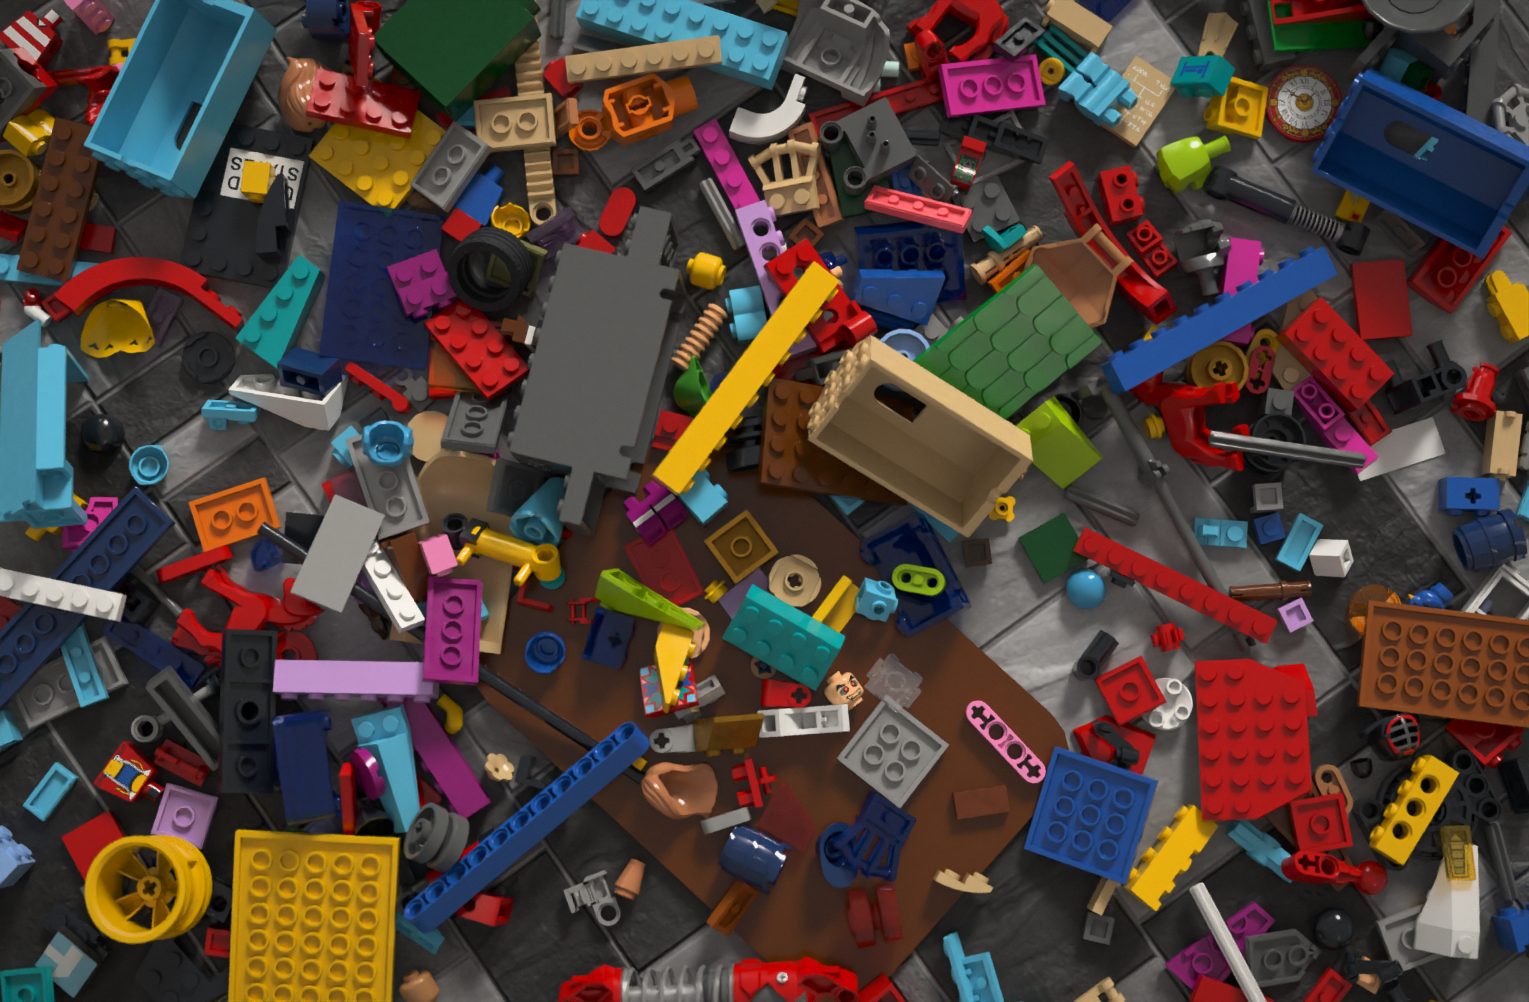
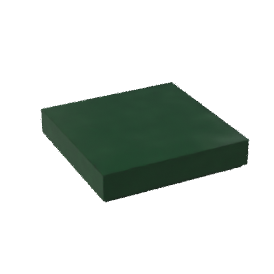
M1065 513L1058 515L1018 538L1043 584L1089 559L1073 551L1079 537Z

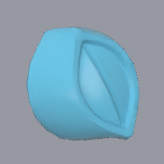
M160 445L139 447L130 458L129 470L141 486L158 483L168 473L169 460L164 448Z

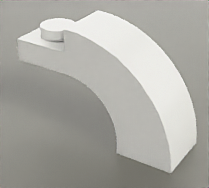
M848 704L757 711L758 714L764 713V721L759 738L850 731Z

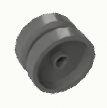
M426 804L416 814L407 831L404 842L406 858L421 864L426 863L427 867L442 873L450 870L458 861L467 843L469 835V822L467 818L454 812L448 813L445 808L436 804Z

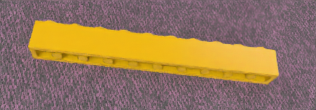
M815 261L807 268L653 472L652 478L676 496L681 491L685 494L695 482L692 479L693 475L697 470L703 472L711 461L708 455L713 449L718 451L727 440L724 434L729 427L734 430L743 419L740 413L744 407L751 408L759 397L756 393L761 385L766 387L775 376L772 372L777 364L782 366L791 355L788 349L793 342L798 345L807 332L804 328L810 321L814 324L823 312L819 309L823 302L826 300L829 303L839 290L835 286L839 280Z

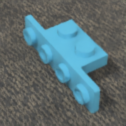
M952 932L945 936L943 949L945 955L949 957L952 966L951 976L958 986L960 993L959 1002H1004L990 953L984 952L965 957L958 932Z

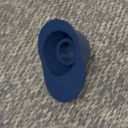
M832 823L816 840L815 851L820 860L821 871L825 880L833 887L844 888L849 886L857 875V838L853 828L847 823Z

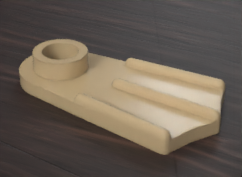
M1226 12L1208 13L1197 56L1211 54L1223 57L1238 27V23Z

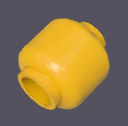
M701 252L696 255L695 259H689L686 273L690 274V282L693 285L713 290L717 285H722L726 274V266L723 265L720 257Z

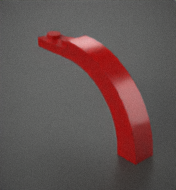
M1068 161L1051 174L1049 179L1066 210L1063 214L1077 238H1081L1098 223L1102 228L1103 234L1125 257L1129 256L1099 214L1075 164ZM1094 239L1088 242L1112 269L1118 265ZM1134 260L1118 275L1115 288L1132 306L1155 325L1160 324L1177 311L1168 290L1149 277Z
M126 257L100 263L74 276L54 294L58 303L79 318L93 303L114 291L133 286H159L188 296L237 333L245 326L241 318L243 316L241 312L231 305L228 308L220 302L222 299L209 289L206 292L209 288V283L205 277L183 265L158 258Z

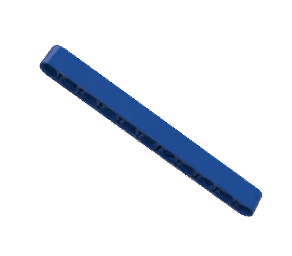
M633 722L622 724L460 859L450 870L442 874L411 900L404 910V917L422 933L433 931L641 757L649 748V739Z

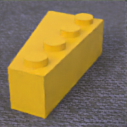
M1188 804L1187 807L1183 805L1174 815L1176 819L1170 827L1165 826L1157 836L1159 841L1153 848L1149 846L1140 856L1142 862L1136 869L1132 868L1128 884L1122 885L1124 889L1143 905L1154 911H1157L1161 906V903L1158 901L1160 896L1162 897L1166 893L1169 894L1175 887L1174 877L1186 872L1191 865V854L1197 855L1219 827L1214 821L1203 822L1202 811L1195 805Z

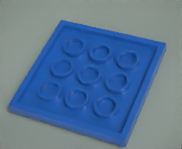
M1055 746L1024 849L1116 882L1128 884L1159 780Z

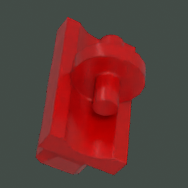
M752 758L744 760L745 763L731 768L734 782L749 779L751 787L749 790L737 792L740 807L755 805V808L762 807L763 802L758 785H763L764 794L771 793L770 782L776 781L777 776H768L767 767L764 766L758 768L761 778L757 779Z

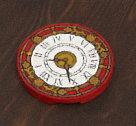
M1309 65L1293 66L1279 73L1269 85L1265 115L1269 124L1271 123L1284 138L1299 143L1313 142L1323 138L1330 124L1337 118L1336 112L1343 102L1342 93L1336 81L1324 70Z

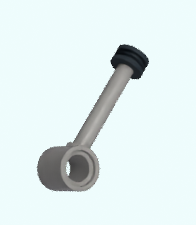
M214 674L213 677L211 676V679H206L208 685L194 693L200 702L212 694H215L217 697L220 696L221 678L217 674ZM165 712L158 717L156 715L139 716L132 723L131 733L140 742H156L163 736L164 725L170 722L171 719ZM146 722H151L153 725V732L149 736H145L142 731L143 725Z

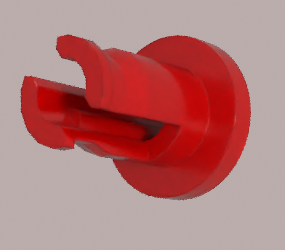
M1480 363V368L1473 366V375L1468 381L1465 392L1456 394L1453 399L1451 413H1458L1467 420L1478 422L1492 418L1495 415L1497 407L1491 401V396L1499 370L1488 363Z

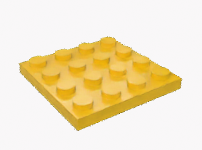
M376 77L372 79L373 81L381 82ZM417 110L410 139L334 123L309 154V157L388 219H391L414 190L410 183L446 131L419 110Z

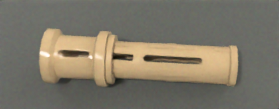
M1034 225L1027 230L1026 235L1005 251L999 253L990 251L985 259L977 264H971L969 268L974 278L981 285L987 282L986 279L1004 270L1007 263L1043 240L1044 236L1041 230Z

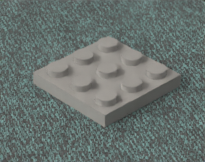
M885 695L836 759L898 808H901L949 744Z

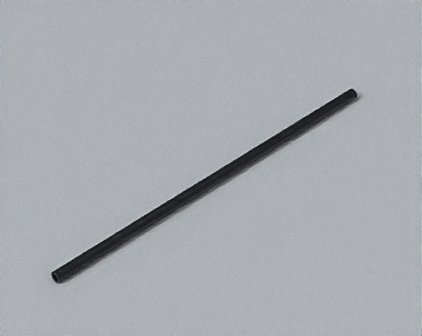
M263 522L257 533L304 563L309 551L268 523ZM356 582L350 595L392 622L378 596ZM421 625L407 630L408 633L424 643V626ZM479 663V680L590 752L599 744L598 741ZM632 764L622 772L623 775L637 784L642 782L646 774Z

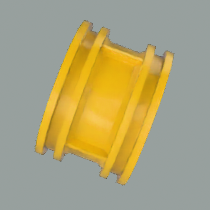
M172 835L131 836L111 843L93 861L85 883V900L92 920L103 933L125 943L149 942L184 934L193 928L203 917L212 895V876L205 857L192 843ZM146 848H152L157 851L156 867H151L147 870L137 854ZM172 868L176 874L177 881H175L174 876L170 873ZM125 875L138 881L136 893L123 897L122 882ZM175 896L177 897L176 902L171 911L167 904L171 902L173 897ZM144 904L153 908L152 928L140 924L133 918Z

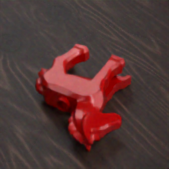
M937 0L925 16L910 22L906 30L915 38L921 31L931 30L933 32L946 14L950 13L961 22L975 28L976 31L972 39L963 45L953 46L947 55L958 62H966L974 53L976 55L972 61L987 60L992 56L994 42L1008 31L1009 19L1003 13L1002 7L996 0Z
M1164 371L1129 389L1131 393H1134V397L1138 398L1139 402H1146L1147 406L1154 405L1155 407H1160L1163 423L1175 452L1196 464L1201 463L1209 467H1223L1235 471H1242L1244 469L1245 460L1242 451H1223L1224 448L1211 447L1208 444L1209 434L1212 431L1207 429L1205 424L1204 406L1234 403L1239 399L1240 393L1236 382L1225 384L1222 381L1215 384L1212 388L1197 387L1178 382H1163ZM1246 424L1237 425L1229 433L1250 437L1249 428Z
M219 563L215 571L212 569L208 570L201 581V585L236 604L226 629L268 631L266 628L271 623L278 628L282 627L288 631H291V629L300 631L301 629H306L307 626H312L315 620L319 619V614L324 612V609L316 606L315 603L290 593L296 580L294 578H287L284 581L283 600L265 593L252 592L238 585ZM185 608L176 622V625L179 627L170 643L194 650L199 655H206L203 660L204 662H208L209 666L218 664V668L221 667L222 633H212L206 630L198 622L196 613L189 608Z

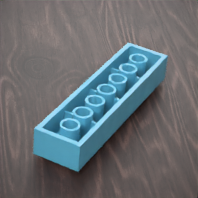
M581 0L575 16L581 28L636 46L719 35L723 63L700 67L769 90L773 89L790 44L788 34L785 31L690 0Z

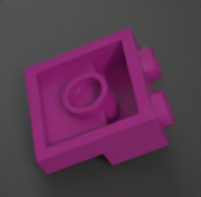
M436 249L387 267L388 274L406 318L412 315L414 319L422 317L429 313L428 309L436 306L438 309L446 308L453 304L452 300L456 299L457 295L454 289H452L447 271L445 272Z

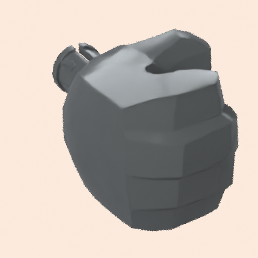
M1202 219L1184 225L1183 228L1174 234L1175 246L1182 269L1185 274H1198L1202 297L1219 293L1213 270H1215V267L1224 265L1225 257L1232 249L1229 239L1220 241V235L1224 230L1222 223L1213 222L1211 219Z

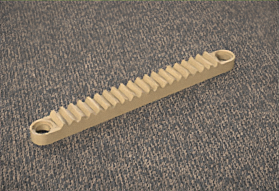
M536 15L535 20L538 25V15ZM539 38L515 62L518 96L545 93ZM551 148L524 149L530 216L532 222L537 227L546 229L554 225L557 220ZM541 208H547L551 211V216L549 219L541 221L536 217L537 211Z

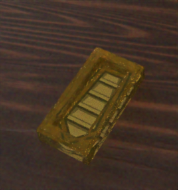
M1470 825L1440 827L1446 880H1477Z

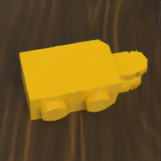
M1495 270L1484 279L1490 297L1486 299L1488 302L1487 308L1500 324L1501 335L1511 345L1529 336V292L1524 284L1517 282L1512 285L1508 277L1505 276L1506 273L1504 271Z

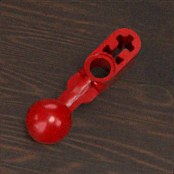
M1301 850L1284 858L1281 863L1283 875L1292 881L1316 885L1324 882L1344 885L1346 882L1354 883L1360 892L1367 895L1379 894L1386 888L1388 883L1386 869L1380 863L1372 860L1363 861L1356 867L1348 866L1344 861L1337 860L1329 854Z

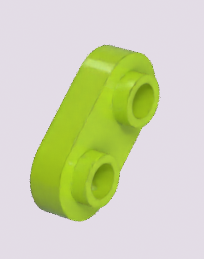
M902 564L896 567L892 574L894 585L905 592L937 596L944 591L946 586L944 575L932 568ZM906 574L911 575V581L908 583L903 582V576ZM931 579L937 580V585L934 588H930L928 585Z

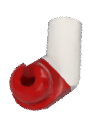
M34 288L28 289L23 298L25 314L34 321L40 319L41 326H48L52 317L42 310L40 292Z

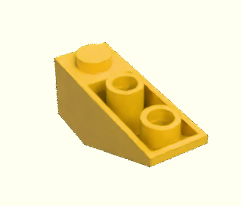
M663 623L654 651L656 672L663 711L665 713H668L670 705L676 706L680 690L676 689L678 682H684L689 668L685 666L687 657H693L697 643L692 642L694 632L668 623Z

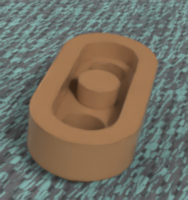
M1328 764L1318 766L1314 770L1312 778L1319 796L1342 792L1348 814L1353 807V799L1339 769ZM1324 773H1328L1330 777L1326 783L1322 780Z

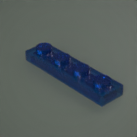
M123 613L120 622L109 620L102 633L161 671L170 665L189 689L195 687L207 669L206 665L145 626L132 623Z

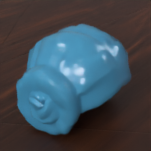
M379 421L371 426H365L361 438L362 453L379 467H397L404 462L406 457H410L413 453V430L395 421Z

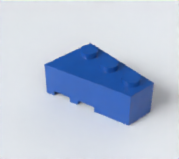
M859 269L850 294L852 300H855L858 304L927 326L946 277L942 269H933V271H917V269H909V271Z
M1529 902L1525 904L1526 908L1517 910L1516 907H1507L1500 909V914L1492 916L1500 948L1520 953L1525 951L1524 946L1529 945Z

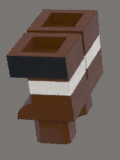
M518 315L517 321L504 318L500 333L505 336L506 340L513 341L520 350L535 353L537 344L534 342L535 334L538 327L542 328L543 320H539L537 327L529 326L520 315Z

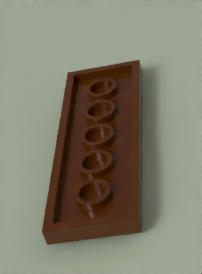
M55 118L16 270L65 283L71 280L102 161L92 157V151L84 146L92 126Z

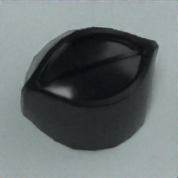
M361 807L355 819V836L388 837L394 829V822L391 817L377 808Z

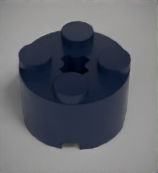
M304 0L306 12L302 14V25L304 28L309 29L314 39L347 38L345 34H349L350 6H347L346 0Z

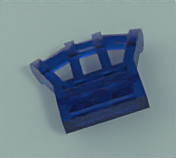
M871 792L860 814L856 815L855 823L845 832L836 836L831 844L835 849L840 850L847 860L848 866L853 869L858 868L865 877L884 878L887 882H894L897 877L901 849L917 819L876 792ZM862 829H866L853 851L848 842ZM874 836H877L880 840L870 859L865 861L863 857ZM890 845L888 864L886 867H879L878 865Z

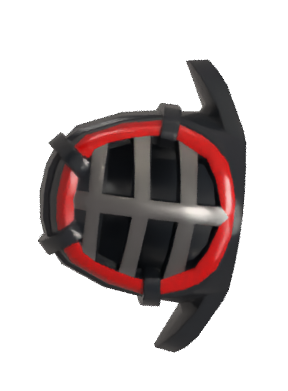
M1405 712L1375 720L1364 725L1359 730L1358 736L1361 739L1367 735V741L1379 760L1385 762L1404 760L1416 755L1418 751L1421 729L1420 725H1418L1420 717L1418 714Z

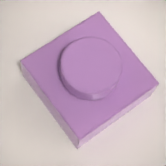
M1302 597L1276 609L1287 633H1291L1313 622Z

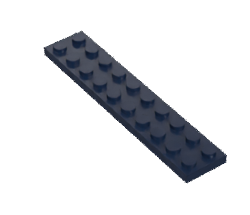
M134 487L49 579L112 592L176 523L142 490ZM27 602L1 629L0 712L90 615Z

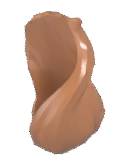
M287 57L289 68L281 80L278 91V103L285 121L294 130L302 132H312L314 128L324 127L327 121L306 117V108L317 69L335 71L312 58L296 59Z
M662 762L648 769L642 780L641 789L646 801L667 817L678 820L693 815H703L708 819L712 808L715 806L718 781L713 767L708 763L699 762L683 766Z

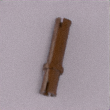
M1280 580L1279 583L1229 586V593L1231 592L1229 597L1239 602L1270 599L1287 601L1288 598L1311 597L1312 591H1309V589L1312 588L1309 580L1288 583L1286 580Z

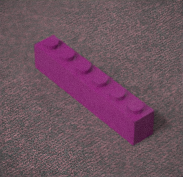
M377 697L384 707L387 705L389 708L404 705L412 731L413 752L415 750L418 751L422 757L419 760L421 766L427 774L431 772L437 780L434 782V785L440 795L444 796L446 794L451 804L448 807L451 812L468 819L493 802L429 703L414 702V698H404L403 702H388L387 698Z

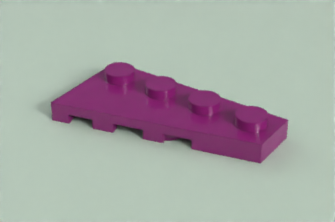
M1251 902L1224 922L1244 958V938L1246 936L1264 934L1275 922V919L1257 903ZM1211 931L1163 964L1192 991L1199 974L1223 982L1232 972Z

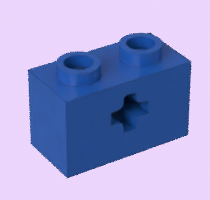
M1445 477L1438 480V511H1447L1448 516H1464V512H1474L1475 517L1490 516L1491 512L1500 510L1499 478ZM1465 494H1467L1468 496H1472V501H1470V499L1465 498Z

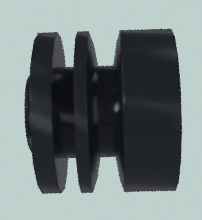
M1281 412L1269 413L1248 427L1250 437L1306 445L1304 429L1295 418ZM1242 451L1245 460L1244 464L1253 472L1262 475L1276 474L1299 460Z
M744 417L734 430L729 427L725 435L734 434V436L727 437L724 445H736L735 450L725 454L728 472L758 469L762 417Z

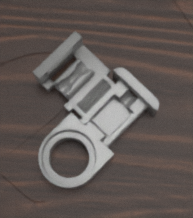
M605 870L585 877L584 882L588 881V884L580 883L563 890L571 913L580 910L579 906L584 904L591 906V903L596 902L592 906L601 924L605 926L614 925L621 916L616 896H611L604 877V874H607ZM571 893H573V896H574L575 902H576V904H577V907H575V905H574V902H573L572 897H571ZM606 905L613 906L616 910V917L611 921L604 920L601 916V910Z

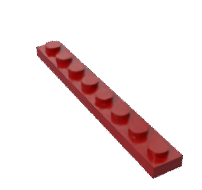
M1086 527L1083 528L1073 549L1074 552L1264 644H1267L1278 620Z

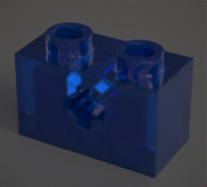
M597 607L581 659L620 670V666L626 660L628 640L634 634L635 618ZM609 636L613 637L612 643L608 641Z

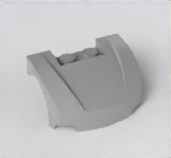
M799 0L797 18L788 37L790 44L780 69L793 75H798L799 72L841 91V97L864 107L880 80L888 57L890 45L889 29L881 21L880 15L875 10L858 0Z

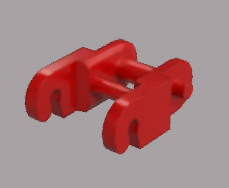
M579 598V602H574V599H570V602H566V605H570V618L566 620L571 621V624H575V621H580V624H600L601 620H587L585 612L587 602L600 600L597 598ZM575 605H581L582 618H576Z

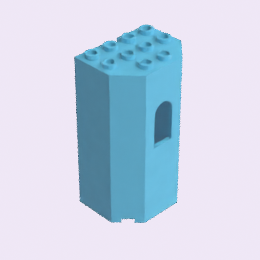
M155 0L84 146L92 151V157L104 162L105 166L117 172L120 169L125 171L127 175L139 180L138 183L150 189L154 187L159 188L160 192L172 198L176 195L181 198L195 199L277 30L254 8L233 0ZM193 104H200L202 107L179 151L176 145L177 137Z

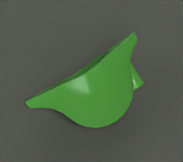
M696 355L691 357L688 370L678 378L673 390L677 405L689 412L693 418L696 417L712 396L711 389Z

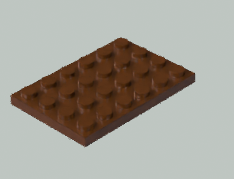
M773 378L764 391L757 484L902 507L907 505V500L808 440L809 429L807 426L810 421L808 413L813 404L818 401L824 389L823 386ZM875 396L878 402L913 422V402Z

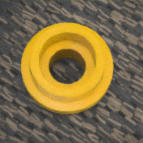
M1150 414L1147 419L1143 420L1149 439H1161L1162 432H1165L1164 423L1161 417L1157 418L1155 414Z

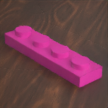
M714 119L693 130L694 136L734 210L759 202L760 200L717 120Z

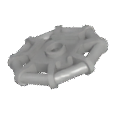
M1511 84L1503 95L1491 102L1490 108L1494 114L1495 129L1529 146V103L1524 102V99L1529 100V89L1523 88L1520 84ZM1509 102L1514 107L1513 110L1507 106Z

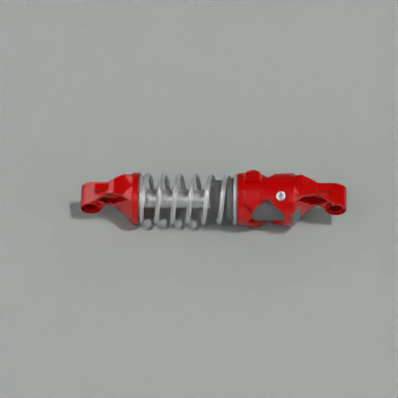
M804 957L798 961H775L770 963L761 962L759 958L742 959L741 963H732L729 969L720 964L716 972H709L708 968L703 964L698 970L696 984H694L691 970L686 965L680 971L678 984H676L673 970L669 966L665 967L661 975L660 985L656 972L650 966L645 970L641 986L638 972L633 967L628 970L626 967L625 969L623 967L614 968L605 964L588 975L572 976L571 980L561 984L557 1002H819L825 996L835 1002H858L859 991L858 977L855 973L841 969L839 966H824L809 957ZM704 971L705 978L703 984H701L702 974ZM685 972L689 984H683ZM632 973L635 979L636 986H632L631 984ZM651 973L653 985L647 986L648 977ZM667 973L669 974L671 985H665Z

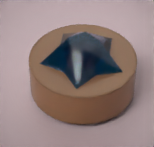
M753 657L751 661V671L757 678L768 679L777 670L756 657Z

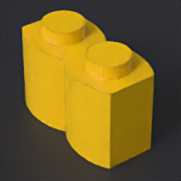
M37 109L27 116L21 115L8 122L3 137L26 157L41 155L48 148L55 118L45 109Z

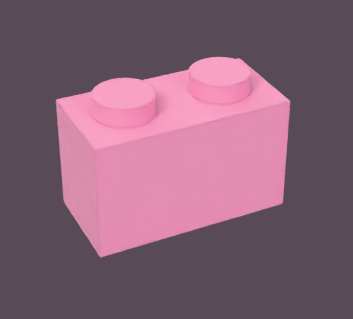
M440 533L418 541L430 574L441 577L453 572L452 567L458 564L446 534Z

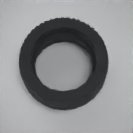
M497 227L480 228L466 236L453 251L448 264L450 284L457 296L464 303H467L468 306L487 312L501 311L512 305L527 288L532 276V259L524 243L511 232ZM475 250L487 251L499 257L506 264L510 272L511 286L495 288L480 280L471 267L470 252Z

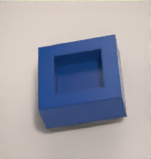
M1279 512L1251 520L1259 545L1286 538Z

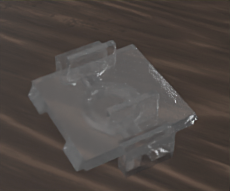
M891 653L884 661L881 658L876 661L866 674L870 679L864 687L896 713H899L903 706L909 708L922 692L918 686L923 681V677L915 671L914 673L899 662L900 659Z

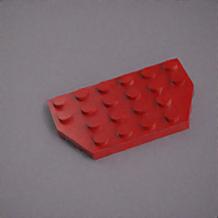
M1251 659L1195 661L1202 821L1259 820L1268 813L1311 792L1312 781L1305 682Z

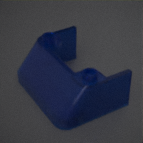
M317 710L273 717L276 754L285 817L288 825L342 816L341 795H337L336 791L332 789L325 739L328 731L332 730L331 710Z

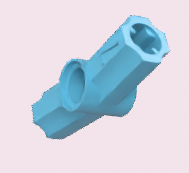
M1247 820L1229 822L1225 831L1227 836L1246 850L1245 853L1264 867L1267 866L1288 883L1292 882L1281 871L1283 859L1290 856V854L1283 850L1275 839L1263 831L1260 832Z

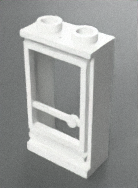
M1509 563L1498 565L1490 571L1461 609V612L1475 613L1476 611L1478 614H1485L1478 607L1501 577L1529 597V580L1526 581L1519 575L1520 571ZM1529 601L1516 616L1517 619L1527 620L1529 618Z

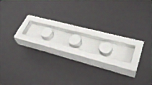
M376 537L364 562L362 571L399 633L423 625L425 618L384 549L379 548L378 544L380 542Z

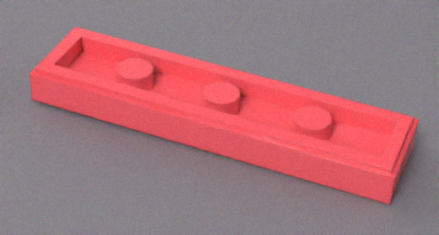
M876 185L872 187L864 202L865 209L962 234L972 217V209Z

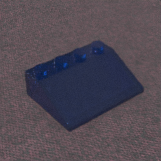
M915 221L854 227L858 271L859 269H892L893 271H909V269L933 271V269H942L946 278L936 303L966 300L962 233Z

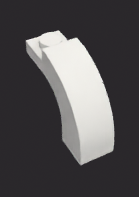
M795 74L785 101L773 112L758 114L738 107L729 130V138L748 144H766L785 137L788 134V130L795 128L799 124L805 113L806 104L798 102H803L808 87L804 86L805 77Z

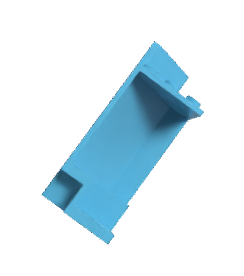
M37 319L2 344L0 522L25 520L33 529L87 524V513L73 499V467L65 459L66 383L89 381V378L66 346L51 344L48 347L41 348L40 319Z

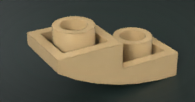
M946 868L945 872L937 870L933 878L945 886L966 892L988 893L993 889L992 886L987 884L989 879L977 872L973 876L966 873L964 879L960 882L958 881L960 875Z

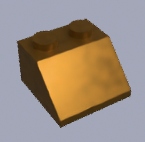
M764 713L693 719L696 752L705 751L706 756L722 755L721 750L730 749V754L746 753V747L756 746L764 721Z

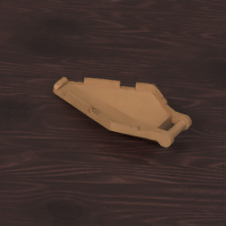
M1098 223L1081 238L1033 247L1023 270L1024 272L1033 264H1037L1090 328L1107 323L1118 275L1133 262L1129 256L1125 257L1103 234L1102 228ZM1091 239H1094L1115 260L1118 265L1114 269L1088 244Z

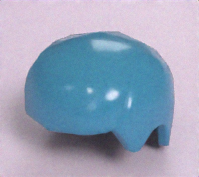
M1079 568L1072 571L1065 582L1068 599L1079 609L1091 610L1098 607L1106 597L1104 579L1091 568Z

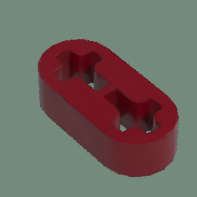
M1268 346L1257 347L1249 356L1248 377L1243 388L1250 395H1260L1269 386L1276 356L1274 351ZM1264 352L1265 358L1269 360L1264 362L1261 368H1258L1260 359L1256 358V355ZM1257 373H1259L1260 375L1258 382L1261 383L1262 386H1259L1255 390L1253 389V384L1250 383V380H1253L1256 377Z

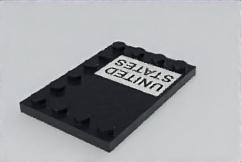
M232 123L194 199L180 265L202 276L273 289L288 269L311 162L309 154L313 151L315 140L313 138ZM244 161L271 163L276 169L275 178L278 174H284L288 180L291 231L281 232L282 258L261 259L256 254V232L263 203L248 201V198L240 191Z

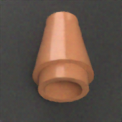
M631 858L614 884L616 886L614 893L634 901L635 896L639 895L646 864Z

